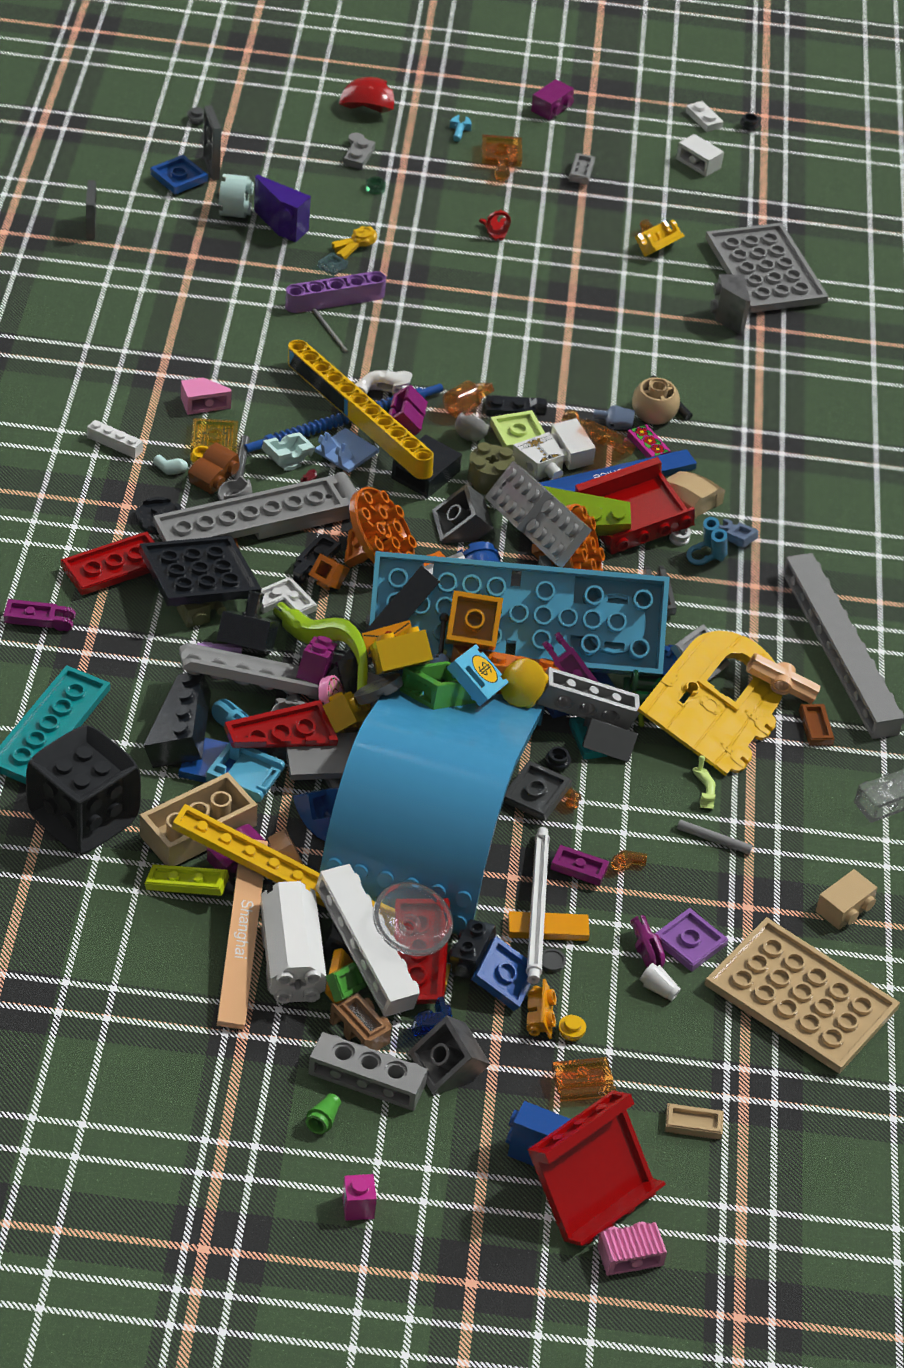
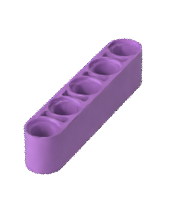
M373 271L291 284L286 288L285 309L292 313L312 311L313 308L319 310L380 300L385 296L386 275L382 272Z

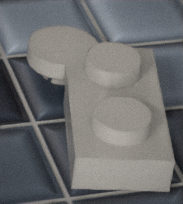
M351 133L348 140L352 146L344 157L343 165L363 170L375 149L376 142L366 139L361 133Z

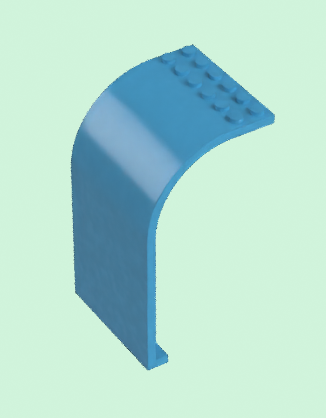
M399 670L397 672L401 675V677L403 674V670ZM399 689L388 696L382 695L362 723L350 751L328 827L320 872L350 864L354 873L359 875L361 886L365 893L371 897V900L394 911L395 900L448 898L450 901L448 932L459 935L461 929H465L469 920H474L485 867L503 800L514 769L536 725L540 726L542 723L545 706L535 703L531 708L516 707L510 705L503 698L502 694H494L481 706L473 703L433 710L402 693Z

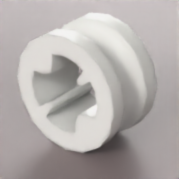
M690 528L671 532L669 536L670 542L678 546L687 545L691 535Z

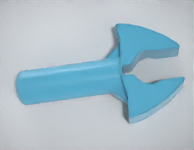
M460 115L450 120V128H455L453 136L455 142L461 140L463 130L471 131L472 123L467 116L462 123L459 121Z

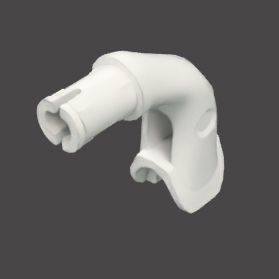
M375 370L365 375L355 385L365 394L369 390H381L394 395L409 386L412 373L408 371Z

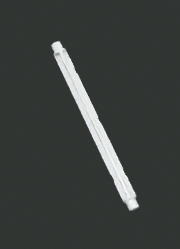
M545 827L538 828L534 838L535 849L526 967L528 982L531 984L539 983L542 974L550 842L548 829Z

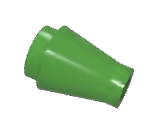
M327 1094L321 1102L307 1112L306 1125L313 1133L323 1134L332 1128L338 1108L341 1105V1100L337 1095Z

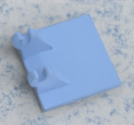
M344 428L332 437L325 431L324 436H319L318 443L320 445L315 448L316 453L348 473L379 453L377 447L347 428Z

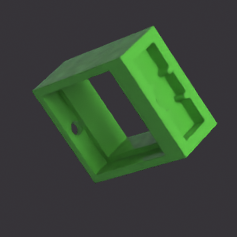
M449 661L408 666L403 669V685L399 691L433 710L476 703L456 678L451 676L452 674L446 668L451 664Z

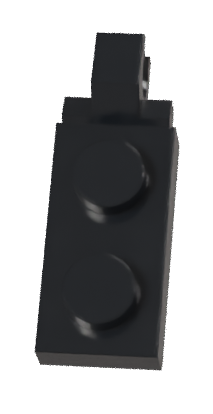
M485 396V413L487 417L530 410L535 415H546L547 399L520 396Z
M320 534L296 558L293 580L301 585L307 579L319 554L333 558L341 549V543Z

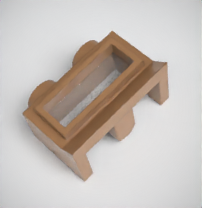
M356 993L338 1004L331 1003L330 1023L335 1025L343 1021V1033L347 1040L357 1037L362 1045L376 1051L390 1044L391 1023L387 1017H380L375 1012L374 1005L369 998L363 999Z

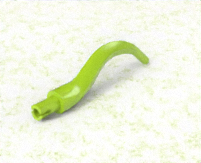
M283 602L277 604L282 610L281 612L274 607L273 614L282 620V627L297 640L309 644L314 636H325L332 641L346 643L353 651L358 662L357 691L367 685V651L361 633L356 626L343 618L313 620L298 609L291 610Z

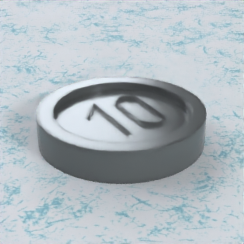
M550 948L543 951V970L557 973L564 969L566 957L560 950Z

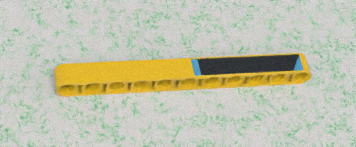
M303 340L289 342L288 365L414 477L418 479L432 477L434 454L427 446L307 342Z

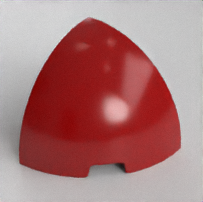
M362 77L353 80L345 87L339 104L349 109L365 106L384 113L394 110L393 90L387 86L386 80L377 77Z

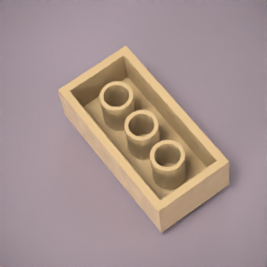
M227 772L140 814V837L165 865L176 866L206 851L208 848L171 829L173 821L184 804L235 830L245 824H250L252 827L257 826L258 805Z

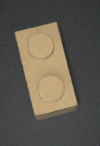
M853 869L820 894L815 911L840 930L847 923L849 925L852 924L863 911L868 912L874 906L878 887Z

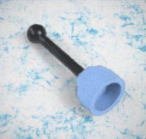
M442 613L439 616L441 621L439 650L437 654L432 656L433 660L430 663L449 661L447 655L443 654L446 622L449 620L447 613Z

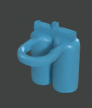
M708 517L703 521V542L691 546L687 551L686 557L691 564L703 565L713 559H718L722 562L727 556V532L719 529V520L717 518ZM705 546L711 548V555L705 556L701 560H695L691 556L695 550H701Z

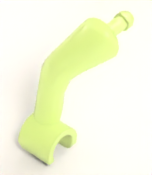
M700 756L698 767L693 768L694 775L706 788V793H701L700 808L714 809L716 784L708 770L703 768L705 756Z

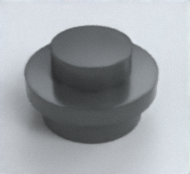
M200 107L190 109L187 112L189 122L194 125L203 124L204 110Z

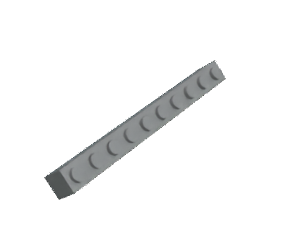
M813 553L786 557L783 576L871 738L877 739L899 735L902 724H904V713L902 710H899L894 695L889 692L884 677L879 674L875 661L869 656L865 643L859 638L856 627L852 625L847 611L840 604L839 597L834 593L829 579L825 577L821 564L817 562Z

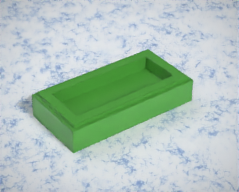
M355 962L349 963L325 976L334 1002L344 1000L367 986Z

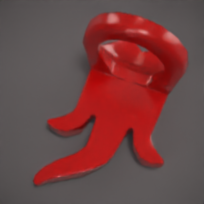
M499 210L491 213L487 220L479 219V222L486 226L489 236L496 241L498 239H505L511 224V218L507 212ZM501 215L505 216V218L500 219V222H498L497 219Z

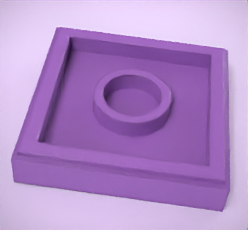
M688 908L655 933L662 940V948L691 972L727 946L729 940L691 908Z

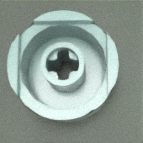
M223 174L222 177L226 180L221 181L219 205H223V211L219 210L220 216L246 218V215H251L252 211L249 194H253L254 182L249 179V176Z

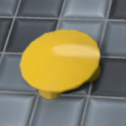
M528 658L518 659L511 663L503 672L502 679H507L509 683L501 689V693L510 705L531 708L542 696L549 677L544 672L543 667L536 661Z

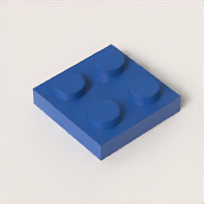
M185 155L150 168V175L173 194L181 193L208 181V174Z
M497 936L491 939L471 980L513 1011L521 1006L531 985L528 982V975L526 973L527 958Z

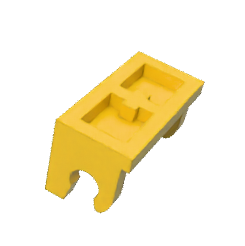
M675 220L669 221L673 230L670 229L668 222L664 221L635 236L644 257L684 237Z

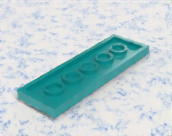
M66 665L0 744V774L26 784V770L30 759L48 744L73 729L81 727L110 691V683Z

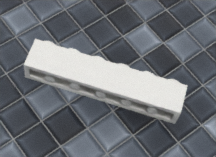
M350 864L321 871L315 888L382 1014L387 1017L414 1009L420 994L419 986L416 981L412 980L405 960L399 956L393 938L389 937L381 916L377 915L374 910L371 897L362 888L359 875L354 873Z

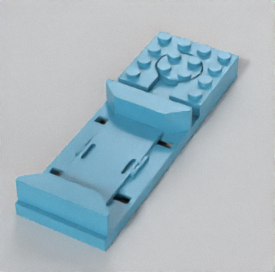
M375 552L369 626L421 565L424 567V563L434 564L433 576L440 583L408 619L412 627H419V631L426 629L432 655L437 654L439 650L441 629L439 616L442 613L450 615L452 595L454 590L503 598L497 643L493 652L505 654L506 643L516 644V656L553 660L542 643L545 641L550 643L554 648V652L559 656L566 651L556 640L555 634L560 632L568 645L574 648L591 672L632 675L633 670L636 669L638 670V676L660 677L663 674L670 577ZM512 571H521L520 586H511ZM448 621L446 622L445 640L448 628ZM444 640V649L447 651L446 655L448 658H451L453 645L446 644Z

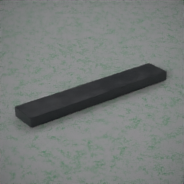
M421 565L365 632L407 621L440 581ZM351 648L340 661L355 657ZM367 654V661L369 665L372 662V657L368 658ZM335 665L327 676L335 675L340 680L337 666Z

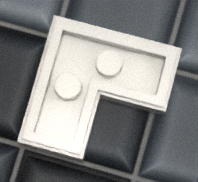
M291 576L266 586L261 590L264 596L260 611L263 614L273 610L274 607L278 608L277 604L279 602L285 603L291 610H300L304 615L317 611V604Z

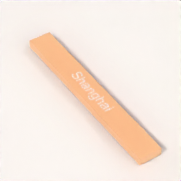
M255 839L256 841L268 846V841ZM239 863L237 865L216 1026L244 1030L264 876Z

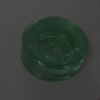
M370 177L366 180L365 189L370 194H382L386 190V181L380 177Z

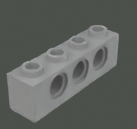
M548 667L545 671L549 681L545 686L542 696L536 701V704L584 719L587 716L626 730L630 728L640 714L637 711L640 707L638 694Z
M322 1032L310 1055L308 1074L414 1111L426 1086L428 1069L416 1063L398 1059L391 1054H384L370 1049L365 1045L344 1040L337 1035Z

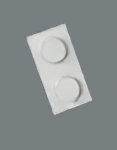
M703 101L686 105L685 112L706 132L723 128L724 121Z

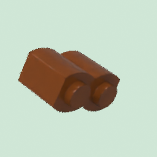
M215 442L190 467L188 471L189 482L210 494L215 493L226 481L225 479L236 474L239 470L238 454Z

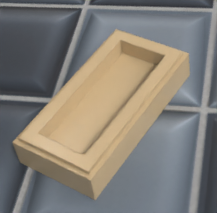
M668 1103L665 1132L721 1140L724 1111Z

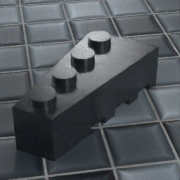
M185 672L177 675L143 745L153 768L202 759L211 691L204 674L192 675Z

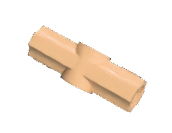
M754 653L746 666L748 673L770 683L771 690L777 694L786 695L790 693L812 704L820 691V685L797 674L795 667L790 663H775Z

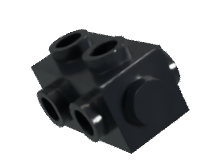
M470 919L465 929H461L458 942L455 947L450 949L448 955L452 975L472 979L490 940L496 936L494 924Z

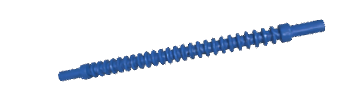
M441 383L424 389L421 387L415 388L424 399L444 391ZM393 396L391 398L387 397L386 400L381 399L380 402H375L387 412L388 409H391ZM337 413L336 416L332 414L330 418L326 416L325 419L320 418L319 421L314 420L313 423H303L302 427L297 425L296 428L286 429L285 432L281 430L279 434L275 432L273 435H265L263 439L245 444L244 446L247 449V453L262 449L264 440L277 438L280 442L284 436L298 432L303 436L309 437L310 434L314 435L315 432L320 433L321 430L325 432L327 429L331 430L332 427L337 428L338 425L343 426V424H349V421L353 422L343 413Z

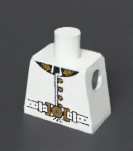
M550 432L513 444L515 462L537 481L549 477L551 480L562 478L564 453Z

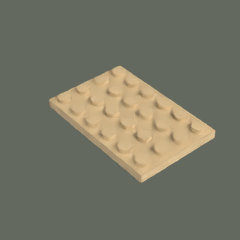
M767 917L705 981V986L839 1074L892 1017L900 1005V1002Z

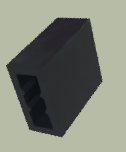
M425 434L419 440L434 454L432 477L418 479L396 460H393L391 478L420 495L429 498L460 472L462 454Z

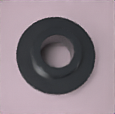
M746 113L741 118L740 124L744 129L752 131L759 127V117L753 113Z
M557 746L550 749L546 754L545 761L550 768L563 770L569 767L571 757L567 749Z

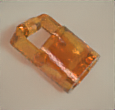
M464 381L445 392L443 403L448 413L457 418L461 412L465 415L480 406L482 398L495 390L492 383Z

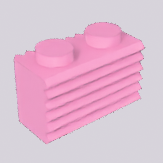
M638 1222L629 1228L624 1227L623 1229L618 1227L607 1228L600 1232L597 1244L607 1276L664 1266L667 1254L656 1222L651 1224Z

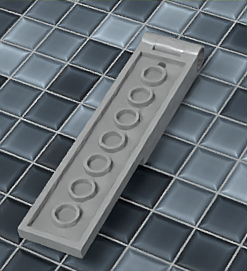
M514 461L511 462L485 495V498L506 519L524 533L559 567H563L592 531L591 528Z
M339 472L328 477L153 516V524L162 541L230 535L234 539L255 534L259 540L349 519L350 500L357 490L345 472Z

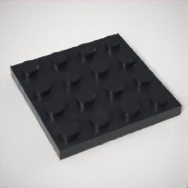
M231 535L141 543L139 546V553L167 606L248 599L249 591L261 593L260 585Z

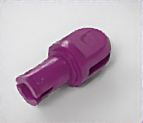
M640 915L641 922L638 916L634 917L630 921V925L638 939L635 943L637 952L641 954L647 968L652 963L663 967L665 965V954L661 946L662 940L660 936L652 933L647 918L644 915Z

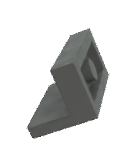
M587 716L585 717L583 726L588 728L582 746L628 762L638 733Z

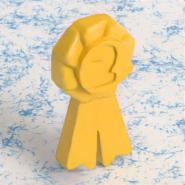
M360 226V228L353 230L351 238L332 242V248L335 249L337 257L345 260L359 246L367 247L375 243L377 232L371 226Z

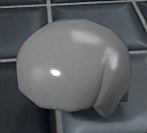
M461 412L455 421V429L461 438L476 442L486 436L489 424H486L477 416H464V413Z
M240 476L238 480L224 482L218 488L217 495L219 501L252 494L250 480L247 479L246 481L243 476Z

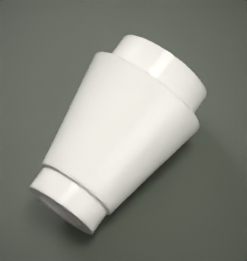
M652 963L640 977V981L644 983L643 986L670 1001H673L681 991V988L677 986L660 965L656 966Z

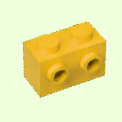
M351 691L345 694L343 692L336 693L329 697L330 702L323 705L335 733L354 732L360 729L371 709L370 703L365 705L358 704Z

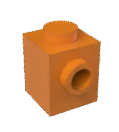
M319 554L309 575L317 579L316 584L322 588L329 590L332 587L339 590L350 569L330 557Z

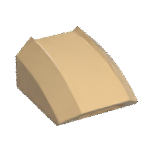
M679 471L666 478L686 508H695V519L723 503L725 490L701 475Z

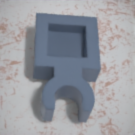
M723 519V525L719 524V529L727 532L728 541L744 548L758 539V530L745 524L738 523L734 525L729 519Z

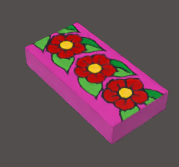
M647 424L628 430L627 437L646 458L671 452Z

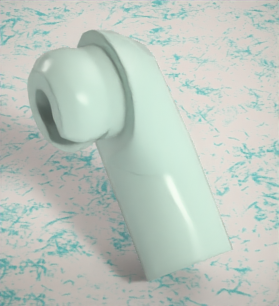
M157 455L153 459V464L167 475L184 473L188 469V464L183 459L166 460L161 455Z

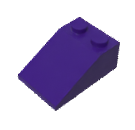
M257 174L255 176L254 211L277 235L297 242L309 231L311 196Z

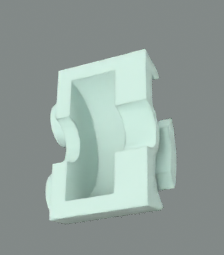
M300 432L284 436L280 442L277 438L264 440L262 450L286 471L301 467L300 462L307 455L311 457L315 446Z

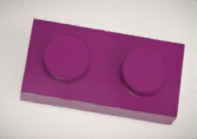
M560 845L551 863V870L600 886L607 872L609 861Z

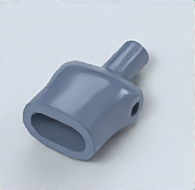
M613 405L610 406L608 411L594 409L593 418L606 420V425L611 429L628 431L633 427L635 410Z

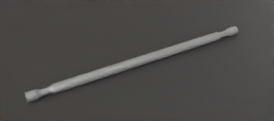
M313 308L312 311L342 348L343 352L347 353V348L343 346V343L316 308Z

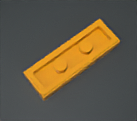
M509 911V938L529 939L530 912ZM545 913L543 939L589 941L588 915Z

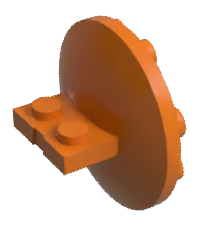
M364 487L356 491L350 500L349 510L353 528L348 530L344 563L349 568L365 562L368 558L375 563L376 551L415 554L414 548L417 547V543L404 519L403 509L399 505H395L384 490L379 491L372 487Z
M579 504L567 505L566 507L591 528L592 531L563 568L603 571L601 561L605 560L603 548L599 547L595 531V518L593 516L589 517L585 506ZM532 544V553L538 560L539 556H545L535 544ZM551 560L552 565H555V567H559Z

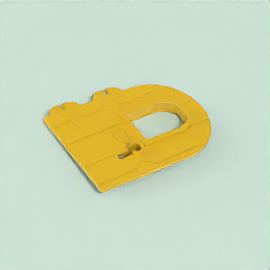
M721 630L704 633L690 643L637 711L699 757L705 756V761L725 776L729 771L739 773L752 760V751L748 747L754 738L757 740L768 738L771 734L770 731H773L776 727V719L772 713L777 708L782 695L773 692L770 688V683L752 675V681L735 702L730 697L720 693L707 680L726 658L736 659L747 666L751 656L757 653L773 662L775 661L759 644L740 634ZM685 692L690 693L691 695L684 704L679 701Z

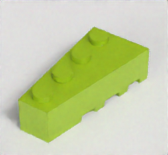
M544 486L565 506L570 504L585 506L589 517L593 516L595 518V531L598 536L614 535L631 529L630 502Z

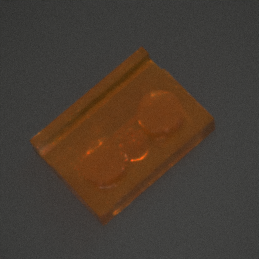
M607 1057L559 1061L552 1064V1073L557 1092H559L560 1102L602 1098L612 1090L616 1091Z

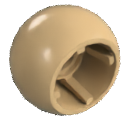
M658 377L648 378L636 387L632 397V406L637 417L643 422L661 425L672 420L677 414L680 407V396L677 388L670 381Z

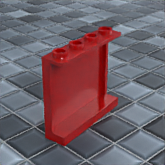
M658 457L575 485V492L630 502L631 529L614 535L599 536L611 555L695 525V508H686L662 474V462Z
M612 1090L528 1149L565 1242L579 1246L591 1243L596 1235L607 1228L613 1227L615 1221L624 1215L632 1213L637 1205L644 1200L654 1197L656 1192L666 1185L664 1181L653 1179L627 1112V1109L634 1105L633 1098L629 1093Z

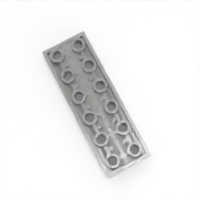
M185 643L179 648L182 668L189 674L200 675L202 673L210 675L217 680H224L226 678L234 680L241 685H249L250 683L259 685V687L266 690H273L275 688L283 690L290 695H297L299 693L307 695L311 699L319 700V685L296 678L299 669L298 665L192 643Z

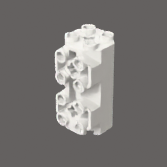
M300 881L278 882L273 885V890L268 894L267 890L261 893V933L263 948H265L267 988L276 1001L281 1004L304 1001L315 1002L320 998V993L325 991L326 970L316 892L311 888L310 891L307 890L305 884Z

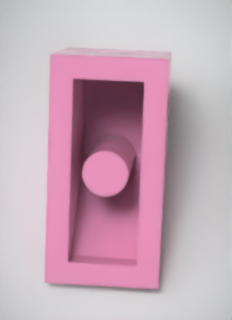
M205 378L181 380V400L187 415L231 409V388Z

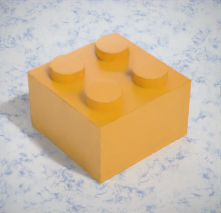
M454 590L445 643L465 647H473L477 644L479 649L494 651L497 643L503 598Z

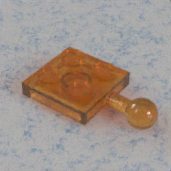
M482 134V164L498 165L494 171L496 180L504 182L509 179L510 171L506 166L522 167V137Z
M568 410L563 414L562 422L577 418L583 429L588 432L587 435L593 438L594 442L602 446L607 444L612 447L613 451L624 455L625 452L630 455L633 454L636 447L627 437L589 419H586V421L581 419L575 410Z

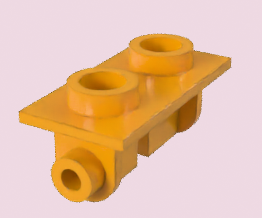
M543 979L542 987L533 986L528 991L527 1008L533 1012H527L526 1028L532 1036H538L540 1033L546 1032L548 1038L552 1039V1027L556 1026L553 1005H556L557 999L554 989H550L546 979Z

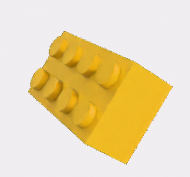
M418 626L404 629L396 637H394L393 632L380 635L369 646L376 675L401 670L408 666L425 664L433 660L426 629L419 631Z

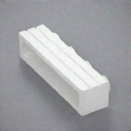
M94 420L87 426V438L134 459L143 452V441L97 420Z

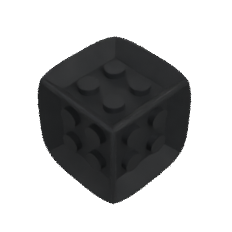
M84 725L73 729L48 744L30 759L26 770L28 807L37 822L70 850L82 854L95 849L111 839L136 819L141 804L140 771L130 755L108 736L92 726Z

